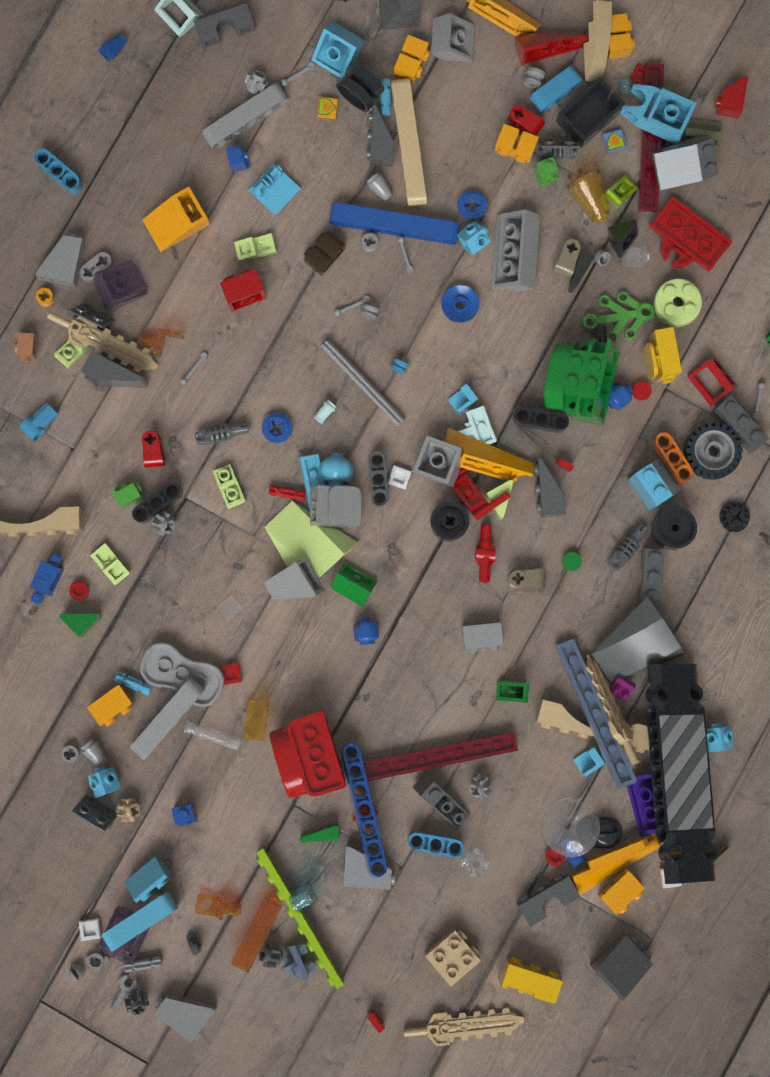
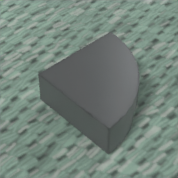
M192 932L186 938L193 956L200 953L202 947Z

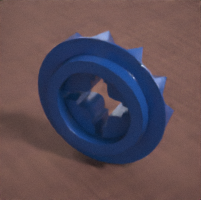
M475 190L464 192L459 197L457 203L459 214L464 219L472 221L480 219L487 210L485 196ZM471 199H473L474 205L478 206L474 208L473 212L470 207H467V205H470Z
M272 413L264 419L262 433L270 442L279 444L286 441L291 435L292 423L286 415ZM272 422H274L277 425H282V427L280 428L282 433L281 435L277 431L272 432V430L274 429Z

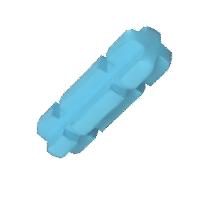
M381 79L380 82L385 91L380 96L381 116H390L391 81L390 79Z
M118 672L115 677L116 683L121 685L124 683V686L137 692L140 690L146 696L152 690V685L148 683L143 684V681L130 675L127 677L123 672Z

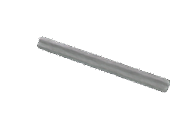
M326 340L322 344V349L396 426L399 427L405 421L404 417L330 340Z

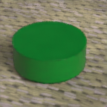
M569 552L562 558V566L567 571H576L581 566V557L575 552Z

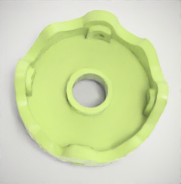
M679 278L671 279L662 284L657 290L653 301L658 321L676 328L693 322L702 307V297L698 288L690 281ZM676 297L681 298L683 306H675L673 299Z

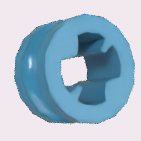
M394 358V364L390 365V368L405 375V369L409 365Z

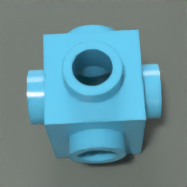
M475 221L468 224L457 234L463 248L472 255L482 250L491 242L488 237L489 231L487 228Z
M714 723L711 724V728H707L708 752L734 749L731 726Z
M105 766L94 769V774L88 776L95 798L121 789L114 767L108 769Z

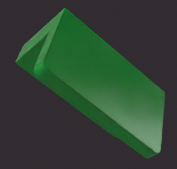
M344 562L330 588L363 607L378 581Z

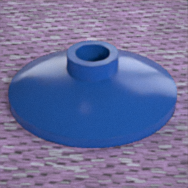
M464 285L453 286L443 295L441 302L442 311L453 322H468L478 312L479 298L470 287ZM457 303H462L464 307L459 309L456 305Z

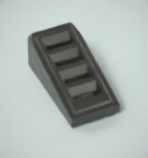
M584 252L579 253L568 292L572 293L576 289L594 260V255Z

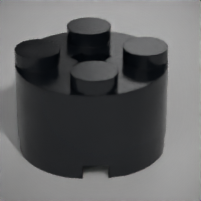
M444 502L438 505L430 519V527L433 534L445 542H453L460 539L466 533L469 526L468 512L462 505L455 502ZM445 518H448L449 520L453 518V526H451L450 524L446 525Z

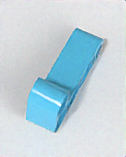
M166 892L101 936L110 951L113 952L175 912L179 907L170 892Z

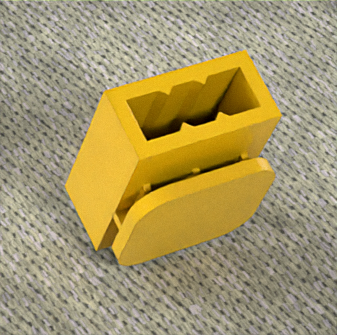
M674 327L654 330L648 338L649 343L644 347L648 378L651 380L656 377V382L662 381V384L672 383L682 373Z

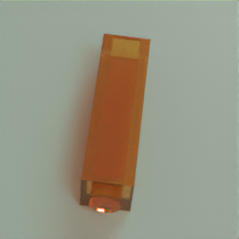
M269 897V899L264 898L231 963L232 965L249 973L282 908L279 905L280 901L273 897Z

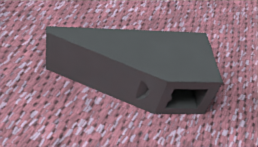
M373 105V111H369V123H372V130H368V141H371V148H367V159L370 160V166L393 167L394 142L377 106Z
M540 458L536 461L537 464H534V475H538V483H535V492L539 494L540 501L536 503L537 513L541 514V518L564 516L566 514L564 494Z
M426 773L413 786V789L457 830L470 817Z

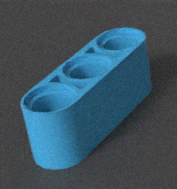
M569 66L530 96V100L540 113H544L578 88L584 80L573 66Z
M38 149L35 152L34 160L42 171L68 193L75 195L81 192L82 182L71 169L46 149ZM43 157H48L46 162H40ZM57 169H62L59 175L54 174ZM71 181H77L75 186H68Z
M413 831L408 836L409 847L416 851L449 857H459L464 851L463 843L458 838L421 831ZM413 836H420L422 838L420 845L415 846L411 843ZM432 840H440L441 846L438 849H433L430 846ZM452 843L460 844L458 852L450 851L449 847Z

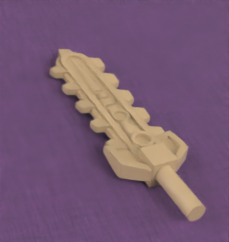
M51 311L47 319L68 328L69 342L83 349V346L87 348L91 345L95 347L94 352L100 354L103 351L108 354V359L112 361L114 358L121 360L122 366L126 367L130 364L134 366V371L137 373L141 370H156L158 366L149 354V349L144 348L140 350L136 348L137 343L131 341L128 344L123 341V336L118 335L114 337L110 335L111 331L107 328L101 331L97 329V325L81 317L72 319L71 322Z
M588 654L586 669L593 679L591 681L596 686L598 697L603 702V709L609 716L610 732L618 744H623L631 764L635 765L639 763V760L630 742L633 740L634 733L629 724L622 718L620 708L615 703V697L608 687L609 683L605 679L602 669L593 660L591 655Z
M508 1007L503 1008L500 1013H495L494 1009H489L488 1014L482 1015L480 1011H474L473 1016H466L465 1012H462L456 1018H452L447 1012L432 1013L428 1023H426V1027L403 1030L404 1037L428 1035V1038L438 1047L450 1045V1042L454 1041V1037H461L462 1041L468 1040V1037L471 1035H475L477 1039H482L483 1034L489 1033L491 1037H497L498 1032H504L506 1036L512 1035V1031L524 1023V1017L510 1012Z

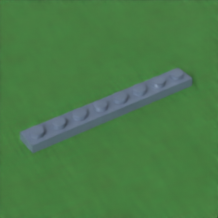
M572 639L556 645L557 653L617 789L619 790L636 783L637 780L621 744H618L610 732L608 714L603 709L604 705L597 695L598 692L591 681L592 678L586 669L575 640Z

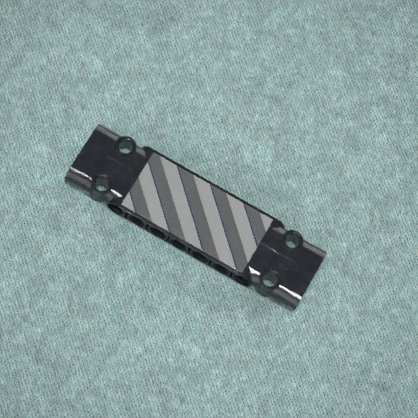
M696 664L647 665L650 687L647 688L645 696L647 701L652 703L647 709V725L656 834L658 840L663 843L658 850V855L665 862V884L715 881L713 859L716 857L717 849L715 844L712 843V839L715 836V820L705 710L700 704L703 690L698 685Z

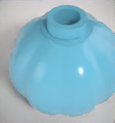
M331 453V456L325 458L319 465L318 475L321 481L328 486H343L353 479L354 466L348 459L342 457V453Z

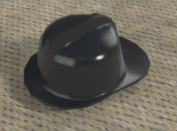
M612 817L585 818L579 822L576 828L577 840L587 848L614 847L621 840L623 833L620 823Z

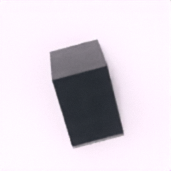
M630 220L608 227L609 243L618 258L624 256L637 238V220Z

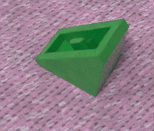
M60 614V618L78 637H83L102 618V614Z
M497 681L496 700L528 703L529 683Z

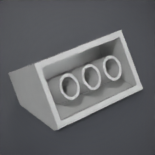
M524 209L497 215L492 289L511 291L535 289L540 224L539 214Z

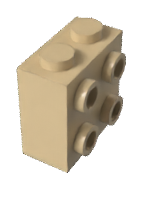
M455 928L425 952V957L450 987L481 962L478 957L480 952L474 945L470 947L466 942L467 936L461 929L457 931Z

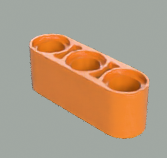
M666 432L658 434L653 439V447L674 480L679 484H684L691 480L693 470L672 436ZM659 438H664L667 441L665 447L659 445ZM669 454L676 455V463H672L669 460ZM680 470L687 472L686 479H682L679 476Z

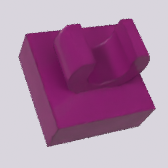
M619 674L610 687V691L613 695L626 701L635 689L636 684Z

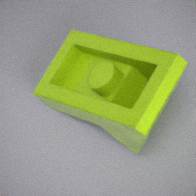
M624 175L606 191L604 197L618 209L638 187Z

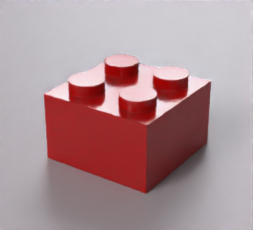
M246 269L241 272V275L236 277L228 276L223 279V282H220L231 312L266 299L256 269Z

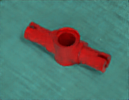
M481 525L480 542L476 545L475 562L479 566V583H490L491 566L495 563L496 546H493L492 525Z

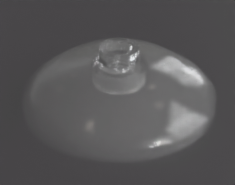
M563 798L556 801L547 809L542 820V834L546 844L554 852L562 856L576 857L588 852L595 845L600 832V822L595 810L588 803L578 798ZM567 822L571 823V827L569 829L565 828V824Z

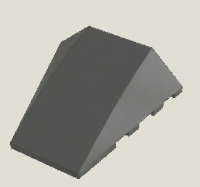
M647 595L642 599L640 605L637 608L634 607L629 612L630 615L616 626L612 634H608L591 652L610 683L614 682L619 674L627 677L646 670L647 665L662 664L684 655L678 641Z

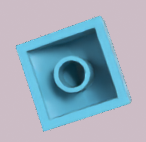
M331 22L324 28L311 61L342 78L346 76V72L357 59L365 40L337 23Z

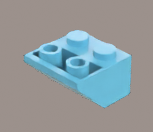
M156 855L128 878L125 884L136 903L140 899L144 902L155 892L153 890L155 887L159 890L170 880L168 876L172 872L162 859Z

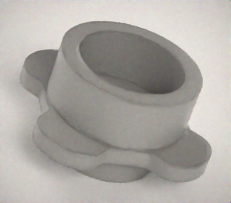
M95 948L93 953L85 958V963L94 972H99L101 967L109 961V958L104 956L99 948Z

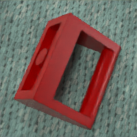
M715 357L710 358L687 376L710 407L737 387L736 383ZM706 367L725 389L715 399L696 376Z

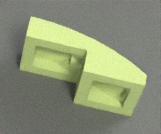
M272 233L234 242L239 261L259 258L278 252L274 234Z
M106 543L90 554L114 585L130 574Z

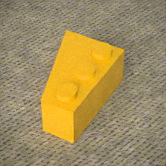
M513 956L511 959L506 957L498 979L501 987L507 989V986L517 989L518 993L523 994L525 992L533 995L534 998L556 1004L563 984L562 978L559 977L560 974L551 970L548 973L541 971L540 966L530 963V966L522 963L523 960Z

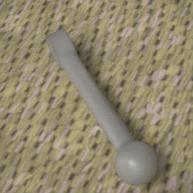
M309 62L307 67H305L301 71L292 75L288 79H282L281 85L287 86L288 82L297 78L306 71L314 70L315 64L313 62Z
M399 236L397 238V241L401 245L402 252L405 258V262L407 265L406 272L408 274L413 273L414 268L410 265L408 259V255L404 245V237Z
M365 296L361 301L342 309H335L334 314L340 316L342 312L363 303L369 304L371 298Z
M205 352L200 354V359L188 374L181 378L180 383L182 385H186L188 378L201 362L207 360L208 356Z
M764 382L758 383L759 391L755 412L751 416L754 421L760 418L758 411L762 391L765 388Z

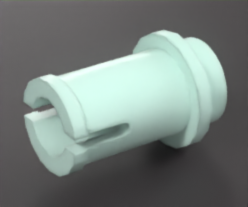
M329 400L323 402L324 405L313 416L320 424H323L328 416L335 412L336 406Z

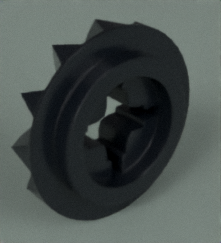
M730 502L720 511V523L730 532H740L749 524L750 511L744 504ZM739 512L738 518L740 519V521L735 520L734 522L730 523L732 521L731 513L735 514Z

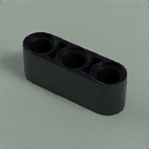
M519 407L513 415V421L518 426L548 432L562 433L569 425V419L565 414L530 407ZM519 412L525 413L527 420H519L517 414ZM543 416L546 419V423L539 424L536 421V417ZM555 420H563L564 427H557L555 425Z
M174 482L167 483L133 509V519L141 524L150 522L156 514L162 513L182 497L183 491L181 487ZM176 487L178 489L177 494L172 497L169 496V489ZM160 498L162 505L159 508H154L153 501ZM140 510H146L147 512L144 519H138L137 514Z

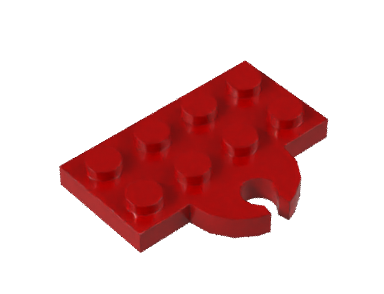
M673 196L649 226L650 229L664 238L660 245V253L664 262L668 260L670 252L678 254L679 259L673 261L671 265L673 268H684L695 262L709 273L733 242Z

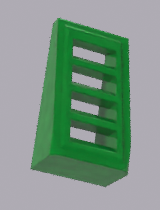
M339 823L300 836V842L338 841Z

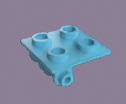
M273 164L248 191L276 216L301 188L282 171L283 169L279 165Z

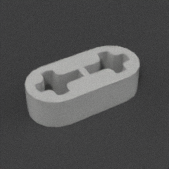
M100 252L81 267V278L88 283L96 281L112 267V258L108 253ZM100 259H107V265L101 264ZM86 270L92 271V275H93V276H92V277L86 276V272H85V271H86Z

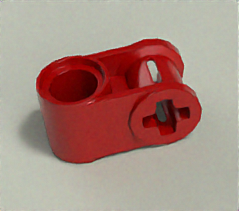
M521 105L514 106L508 116L509 124L519 129L522 133L524 131L537 136L545 125V121L540 116L533 114Z
M146 431L142 435L145 469L165 466L161 437L154 431ZM151 435L152 437L156 438V440L153 441L152 445L151 443L147 442V440L150 439Z

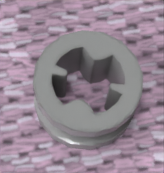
M366 233L362 237L361 246L366 252L376 250L378 247L376 235ZM370 238L373 239V243L375 244L367 246V242H365V240L369 241Z
M363 305L364 311H361V315L377 320L376 314L380 310L370 305Z
M73 745L66 746L61 751V757L67 763L75 762L79 758V750ZM71 748L75 752V757H71L69 760L67 759L68 756H65V752Z

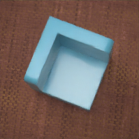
M465 384L460 388L459 392L448 399V402L457 414L460 415L475 404L478 398L470 387Z
M590 747L573 759L585 777L605 764L594 747Z

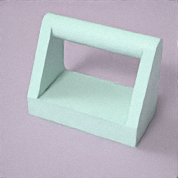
M161 0L154 9L179 37L183 36L194 26L193 21L204 16L191 0ZM172 1L189 17L182 27L164 10Z

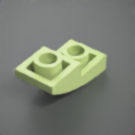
M68 337V341L55 352L54 357L69 369L89 346L87 348L83 346V349L69 342Z
M230 464L213 471L228 509L246 502Z

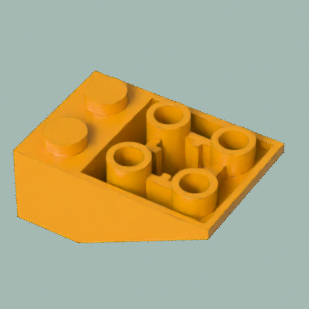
M190 187L174 194L142 219L160 252L210 225L207 216Z

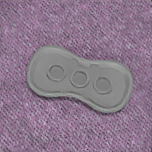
M159 642L152 644L145 652L140 665V672L144 680L156 687H166L179 691L190 677L205 689L203 694L193 704L195 706L206 707L213 704L223 688L224 677L215 665L207 662L192 661L184 657L174 646L168 643Z

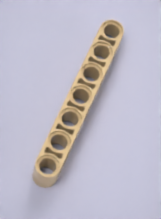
M410 78L391 80L408 206L427 204Z

